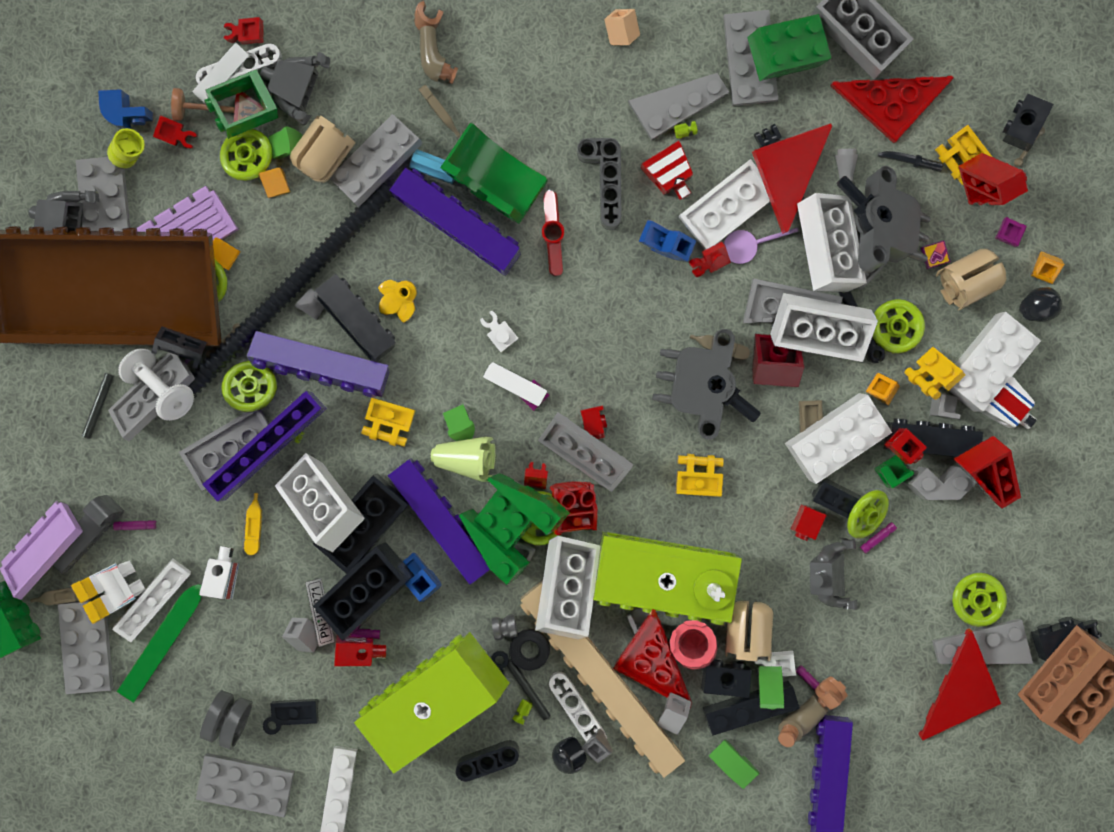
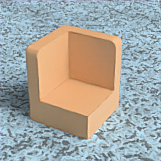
M616 9L604 19L611 45H630L640 36L635 9Z

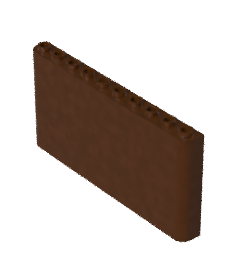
M19 226L6 227L5 230H0V343L153 345L156 335L161 326L205 341L207 342L206 346H218L222 342L212 233H208L207 229L202 228L193 229V232H184L182 228L169 229V232H161L160 228H148L146 232H137V228H123L122 231H114V228L111 227L99 228V231H91L90 227L76 228V231H68L67 227H54L52 230H44V227H30L29 230H21Z

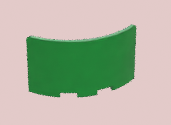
M473 123L467 126L440 167L457 183L468 187L470 193L483 202L487 201L498 212L517 224H520L548 181L545 176L531 169L502 149Z

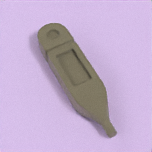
M423 85L418 89L421 95L444 125L453 131L457 137H460L461 135L449 114L429 88Z
M690 335V338L696 340L703 348L711 350L712 335ZM718 337L720 345L725 346L729 343L728 340ZM734 343L732 357L738 360L747 359L750 355L748 347Z
M72 587L47 591L38 598L30 599L31 603L40 602L45 605L79 601Z

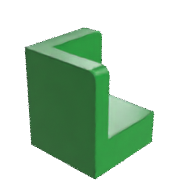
M897 455L892 456L874 468L884 485L892 489L915 474L913 470L906 468Z

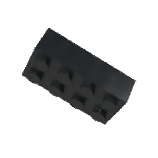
M378 473L372 475L351 500L365 519L333 552L315 544V542L313 543L317 549L346 574L365 557L409 506L402 494Z
M384 542L373 548L313 607L343 641L353 635L415 575L391 547Z

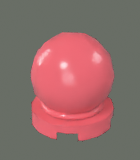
M696 620L685 621L672 632L670 639L671 652L682 666L692 670L702 669L710 665L715 659L718 650L717 640L712 629L705 623Z

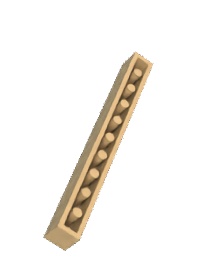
M543 580L521 597V608L528 616L532 614L536 620ZM547 633L551 638L549 642L556 651L560 649L565 655L563 659L570 668L575 667L579 672L577 675L583 685L586 686L588 684L592 688L593 692L591 694L599 704L601 702L605 704L608 708L605 710L608 716L613 721L618 720L622 725L620 727L622 733L627 739L631 737L636 743L634 745L635 749L641 756H647L650 760L648 764L656 774L660 772L665 778L685 762L681 751L665 731L657 725L656 720L589 637L574 639Z

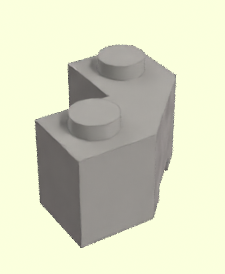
M950 466L939 479L928 468L918 467L914 471L915 474L904 482L919 498L925 500H960L976 484L960 467Z

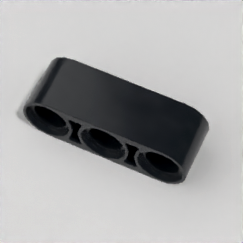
M506 740L464 755L458 760L455 771L456 776L459 780L468 782L511 767L518 761L519 746L515 741ZM506 749H512L515 752V755L512 757H507L504 755L503 751ZM488 756L494 762L488 765L482 761V758ZM464 764L470 765L472 771L464 772L461 766Z

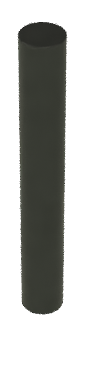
M105 373L81 435L84 438L91 439L114 375Z
M510 660L507 668L543 721L551 716L520 669Z

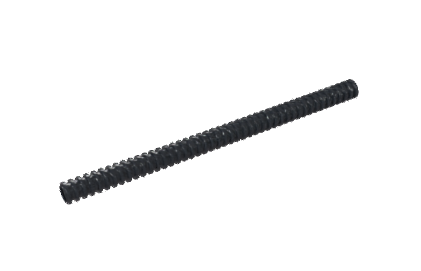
M383 182L359 207H355V211L350 212V216L344 218L346 221L344 223L340 222L341 226L339 228L335 227L336 231L334 233L330 232L331 236L329 238L325 237L326 241L324 243L320 242L321 246L319 248L315 247L316 251L314 253L310 252V257H306L305 262H301L300 267H296L295 272H291L290 277H286L285 282H281L280 287H276L275 292H271L270 297H266L265 302H261L260 307H256L255 312H251L250 317H246L245 322H241L240 327H236L235 332H231L230 337L225 338L226 342H221V347H216V352H211V357H206V362H201V367L195 369V373L191 372L195 379L188 387L193 391L194 398L197 397V393L202 392V388L207 387V383L212 382V378L217 377V373L222 372V368L227 367V363L232 362V357H237V352H242V347H247V342H252L251 338L254 337L255 331L262 332L261 328H266V323H270L271 318H275L276 313H280L281 308H285L286 303H290L291 298H295L296 293H300L301 288H305V284L307 282L310 283V279L312 277L315 278V274L317 272L320 273V269L322 267L325 268V264L327 262L330 263V259L332 257L335 258V254L337 252L340 253V249L342 247L345 248V244L347 242L350 243L352 237H356L355 233H360V228H365V223H370V218H375V213H380V208L386 207L385 203H389L391 197L394 198L389 191V186Z

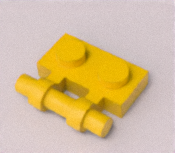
M966 125L947 140L952 147L951 149L947 150L943 144L935 149L940 156L939 160L942 163L945 162L952 172L951 176L954 180L957 178L961 185H963L958 168L959 165L952 157L954 154L957 153L964 163L980 153L992 157L969 125Z
M934 347L916 361L920 367L919 370L909 367L904 372L913 385H918L926 396H931L934 400L941 396L938 390L942 386L949 391L966 376L963 370ZM930 375L933 380L928 382L925 378Z
M371 398L365 419L373 421L372 428L363 426L361 434L369 436L371 440L376 441L379 439L389 442V445L395 447L396 445L405 447L407 438L399 436L400 430L410 432L416 410ZM381 424L393 427L392 433L380 431Z
M687 454V456L678 455L677 463L686 465V471H677L676 494L722 497L723 474L714 473V468L723 467V458H715V455H707V457H699L694 454ZM694 465L706 466V473L694 472Z

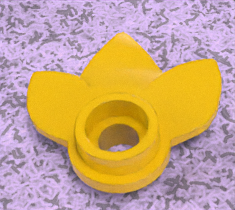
M387 280L381 283L378 289L384 296L379 303V312L384 315L397 313L403 323L408 321L415 311L413 301L417 295L415 285L407 280L400 281L399 283L394 280ZM403 288H406V289H407V291H408V295H407V296H404V295L402 294V289H403Z

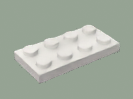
M750 159L679 215L681 221L704 250L716 245L770 202L758 168Z

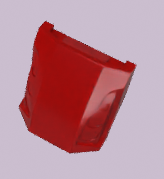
M572 481L555 483L550 486L552 497L570 512L559 528L554 531V534L561 535L563 532L578 530H597L598 508L594 484Z

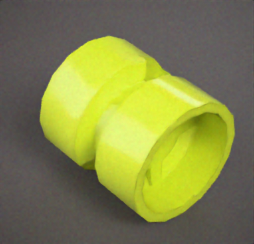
M125 128L117 131L107 150L108 158L112 164L124 169L135 165L144 150L145 143L143 137L133 129Z

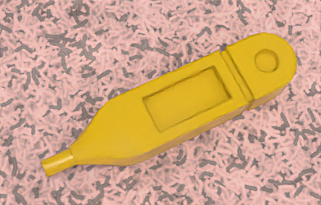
M254 493V499L246 513L244 551L248 555H254L260 550L262 508L258 502V493Z

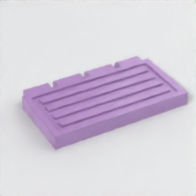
M207 186L192 194L196 200L195 202L188 196L173 205L177 213L174 214L168 208L155 216L154 219L157 225H154L152 220H149L137 227L138 232H146L148 228H160L161 232H169V229L182 228L184 232H193V229L202 228L207 229L208 233H212L213 240L215 237L223 240L239 229L216 191L212 190L210 192Z
M55 501L46 511L45 515L47 517L42 516L30 529L31 534L27 533L15 546L16 551L12 549L1 561L3 566L0 568V571L14 598L21 600L83 532L67 504Z

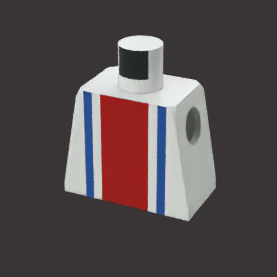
M1013 376L987 408L981 412L1007 428H1015L1020 423L1026 429H1029L1037 421L1029 413L1035 405L1034 400Z
M220 546L218 559L208 560L199 595L220 599H233L239 563L231 562L233 548Z

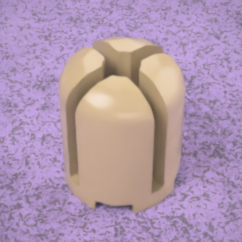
M317 116L291 151L290 159L297 169L312 180L325 183L331 178L355 142L348 135L344 137V134L333 123L322 116Z
M979 249L938 270L936 277L940 275L941 283L944 287L940 291L949 305L954 303L960 307L958 310H961L1001 289L1007 278L1002 262L993 266V263L998 261L999 257L988 249Z
M749 601L735 602L732 622H727L725 656L727 657L729 653L736 654V659L757 661L758 657L768 656V661H770L772 656V609L762 602L753 603L750 647H748Z

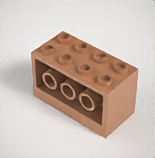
M1076 625L1018 693V696L1042 722L1081 744L1114 707V649Z

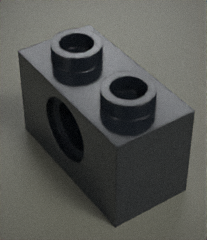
M1027 94L1023 101L1019 99L1013 110V113L1016 114L1013 121L1008 120L1002 131L1006 134L1003 141L1028 152L1033 146L1054 104L1031 94ZM1020 119H1028L1031 125L1026 126L1022 124Z
M714 659L710 665L703 668L701 689L704 694L749 698L752 670L749 666H746L745 662L732 661V664H723V660ZM728 672L732 674V677L729 681H721V677L724 673Z

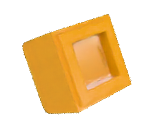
M281 167L259 173L268 198L290 192L285 172Z
M215 237L213 240L214 259L223 268L230 270L241 251L218 237Z
M1041 251L1031 276L1053 284L1065 264L1062 259Z
M877 373L866 392L889 405L900 386L898 382Z

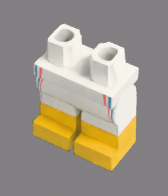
M130 561L119 565L115 563L71 585L82 604L104 593V595L82 606L92 624L135 601V597L146 590L140 579L130 585L126 582L124 577L136 572Z

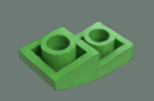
M759 666L760 708H784L782 666Z
M726 739L709 755L743 789L760 774L745 756H741Z

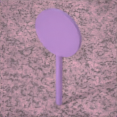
M798 228L790 229L784 234L780 232L758 240L748 231L737 230L726 237L724 245L731 262L744 264L752 260L756 255L757 244L798 232Z

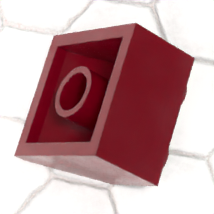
M755 334L752 363L753 384L799 387L804 370L802 351L774 346L771 335Z

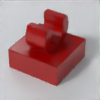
M530 462L529 468L525 469L524 486L546 489L548 477L546 464L542 463L541 470L533 468L534 462Z

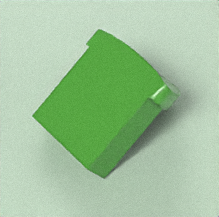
M286 126L281 131L269 136L272 147V159H282L291 155V151L303 135L297 130Z
M463 404L443 413L450 438L455 441L473 438L475 426L473 421L470 420Z

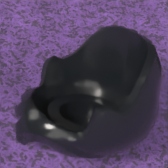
M1036 288L1021 302L1019 311L1026 320L1046 322L1060 314L1062 300L1060 294L1053 288Z
M573 736L559 741L552 752L554 765L565 774L579 772L587 760L585 751Z

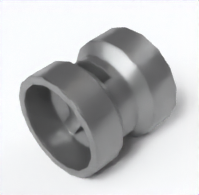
M514 614L507 615L503 620L499 617L491 618L495 641L501 640L504 636H509L510 638L518 637Z

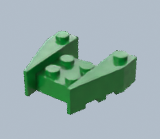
M499 473L487 479L497 491L478 514L474 509H470L461 513L459 517L489 569L507 585L517 579L530 563L514 548L529 527L534 523L548 535L559 528L570 512L553 497L547 494L543 495L535 491L534 488L519 484L514 479Z

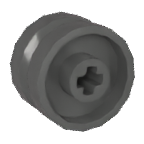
M221 690L213 700L205 716L200 731V738L213 742L219 737V745L232 750L246 726L253 702L240 697L234 703V695Z

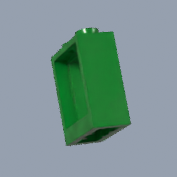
M257 69L205 89L207 99L204 100L210 113H215L217 119H214L220 132H225L228 139L278 119L277 107ZM253 88L264 110L228 124L217 102Z

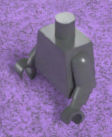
M318 52L317 56L289 57L285 61L278 60L274 70L263 67L260 77L263 81L269 83L268 91L272 94L274 103L284 113L301 124L306 125L312 115H307L305 109L319 74L315 67L321 65L329 69L331 59L321 52Z
M86 190L85 193H81V191L51 193L47 196L46 200L39 199L37 205L29 209V217L35 219L34 227H44V230H52L54 227H67L68 231H76V228L80 227L83 203L80 201L99 202V193Z
M842 538V543L836 542L824 546L819 555L810 561L811 595H818V599L827 606L856 610L857 599L850 601V598H841L845 596L844 553L841 552L845 549H856V542L854 539Z

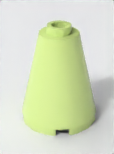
M487 436L437 444L431 451V461L434 462L436 467L481 482H489L487 479L492 476L488 475L489 470L494 469L495 444H491L490 441L493 438Z

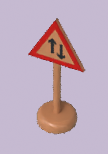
M173 88L171 113L174 121H181L184 118L185 108L208 110L206 104L186 103L183 90ZM243 92L236 94L235 107L219 106L222 112L234 113L233 122L264 110L259 102Z

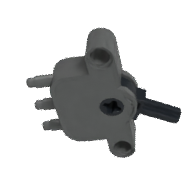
M890 166L881 167L867 178L865 195L847 176H843L837 182V186L857 206L853 212L856 214L855 225L860 232L858 265L866 273L875 271L888 261L897 263L907 257L926 262L928 259L927 255L917 251L919 241L926 243L929 240V236L920 232V222L929 223L931 218L921 212L920 204L914 197L896 189L897 175Z
M720 329L714 333L711 350L697 347H687L681 351L673 349L660 350V356L677 359L674 373L657 371L656 378L673 382L671 395L654 393L652 400L672 404L673 407L683 413L699 415L697 430L707 440L714 439L719 433L723 404L727 407L730 404L751 422H755L761 414L758 409L738 394L740 390L736 387L733 373L728 370L731 366L735 342L734 334L728 329ZM720 333H726L729 336V343L725 346L718 343ZM712 379L721 380L719 382V385L721 386L720 389H711L713 385L711 383ZM706 423L714 425V431L710 435H705L702 432V427Z

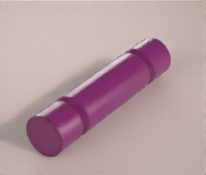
M156 520L116 521L113 523V529L115 531L156 529Z
M890 522L886 528L880 530L866 543L861 545L860 549L864 554L868 553L871 548L873 549L888 537L890 533L897 530V527Z
M359 628L351 636L380 639L381 630Z
M802 665L796 669V673L815 691L820 683Z

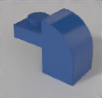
M123 90L98 91L99 108L103 117L117 128L131 129V124L145 125L146 121H153V112L148 108L130 107L129 95Z
M647 220L639 242L650 247L651 251L660 255L688 262L696 240L680 231H671L654 221Z
M413 552L403 561L415 575L406 583V586L419 602L427 600L442 586L435 573L429 570L416 553Z

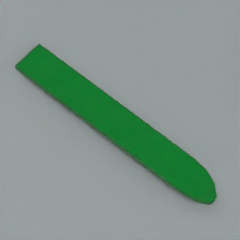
M201 584L191 586L178 598L117 690L119 694L133 703L136 701L197 609L202 598L199 595Z

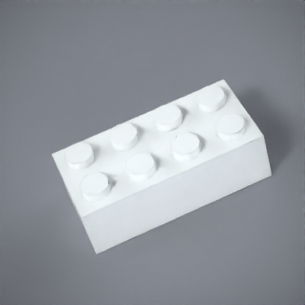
M815 193L797 203L813 291L849 292L866 284L865 272L858 265L859 240L850 198L844 195Z
M783 293L770 334L774 346L863 362L878 321L870 309Z
M1007 312L995 314L955 363L956 366L963 370L966 376L953 386L949 392L957 396L973 412H983L1041 340Z
M859 393L824 416L820 421H817L805 431L787 441L785 445L808 480L817 484L892 432L870 397Z
M307 453L275 485L315 544L331 552L365 519L325 465Z
M562 536L549 540L535 631L574 639L588 637L600 545Z

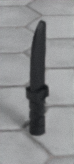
M885 151L878 154V157L913 164V167L916 168L920 166L939 172L942 171L944 164L922 158L921 155L914 156L894 151Z

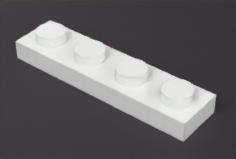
M172 558L114 625L112 630L129 642H132L188 578L191 571Z
M334 747L320 832H344L358 749Z

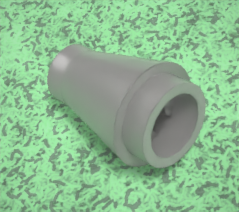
M838 149L835 158L839 179L847 176L853 181L858 158L856 149Z

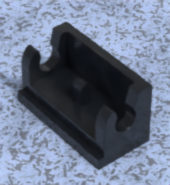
M161 326L155 337L151 353L156 355L160 349L194 361L192 368L197 369L201 363L207 342Z
M827 478L821 480L818 483L817 489L812 491L813 502L846 518H849L851 510L861 498V495Z

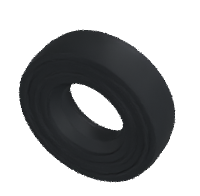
M525 629L518 632V637H513L509 648L513 663L527 671L539 669L547 662L550 655L548 639L543 633L534 629ZM527 641L536 643L539 648L538 654L533 658H526L521 653V646Z

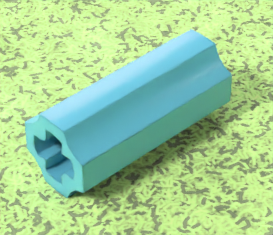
M418 149L413 153L409 166L410 169H415L418 172L449 184H453L455 181L440 168L445 161L444 159Z

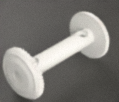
M136 349L129 352L120 362L118 369L120 378L129 384H136L141 379L159 397L155 407L160 418L171 421L184 416L194 402V394L191 388L181 384L172 387L166 385L151 370L156 364V356L150 350Z

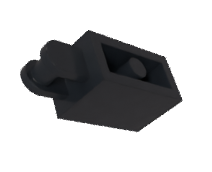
M1072 617L1061 618L1058 620L1059 623L1054 625H1040L1037 627L1038 630L1031 632L1038 657L1044 661H1047L1076 625L1083 630L1087 629L1088 633L1097 639L1102 637V633L1097 629V620L1081 622Z

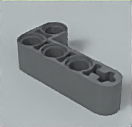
M613 138L583 139L577 147L578 159L587 164L599 163L600 222L606 230H614L619 226L622 217L620 144ZM611 146L616 150V153L611 156L607 155L604 152V148ZM584 147H590L593 150V154L585 156L581 150ZM613 169L616 172V176L614 178H607L604 175V171ZM612 191L616 194L617 198L614 201H608L604 194ZM609 208H613L612 216L617 218L614 219L612 224L609 223L608 219H605L608 217Z
M109 495L98 496L91 500L84 507L83 512L85 515L78 522L83 532L58 558L53 566L61 574L68 572L88 551L87 548L90 549L104 534L103 531L106 532L120 518L118 515L121 516L125 510Z

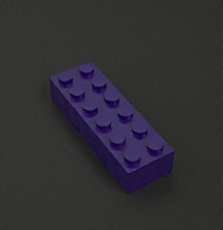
M405 167L389 190L395 199L505 277L520 257L519 243L510 236L503 237L499 232L500 229L492 223L488 222L487 225L483 223L478 213L472 209L466 211L462 206V202L452 195L450 198L445 196L444 190L434 182L428 184L424 176L417 170L413 169L410 171Z

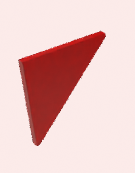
M950 75L946 77L930 76L909 79L890 78L883 80H852L849 82L834 81L830 86L890 141L895 143L954 77Z
M831 123L761 147L752 152L782 234L787 233L798 210L797 203L801 202L831 131Z
M652 609L615 662L613 669L668 698L671 692L691 701L657 612Z
M970 628L966 629L964 633L966 636L961 647L958 646L952 660L951 669L942 681L939 688L940 693L935 703H932L926 716L927 721L923 730L919 732V737L922 740H926L1001 704L975 635Z

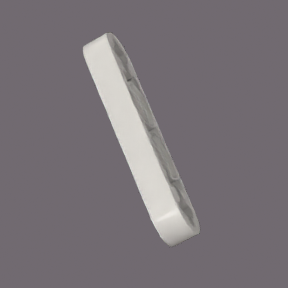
M265 44L246 51L249 54L246 59L254 58L255 66L251 69H246L243 62L228 80L256 69L259 73L263 67H275L277 61L282 60L280 50L274 44ZM270 50L276 53L273 55V60L267 57ZM258 54L263 58L261 59L264 62L263 64H261L257 57ZM217 63L203 67L197 72L196 81L198 84Z
M563 672L553 673L549 679L550 689L584 740L587 742L591 738L592 734L589 730L592 728L594 732L601 729L607 738L604 729L569 677ZM557 677L559 680H565L563 686L567 692L562 697L559 695L563 693L559 685L554 686L555 678ZM570 695L578 698V704L574 707H569L565 703L566 698ZM582 714H586L591 718L590 723L586 726L580 725L578 722V718Z

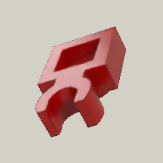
M260 17L238 19V26L232 23L224 24L225 29L232 30L230 35L224 36V39L229 43H234L237 40L242 45L263 43V20Z
M160 115L153 137L177 146L178 141H181L183 146L193 149L194 146L187 143V137H198V135L193 131L183 132V124Z
M722 241L702 251V258H694L689 261V265L694 269L692 273L695 277L702 276L707 269L712 273L731 263L726 246Z

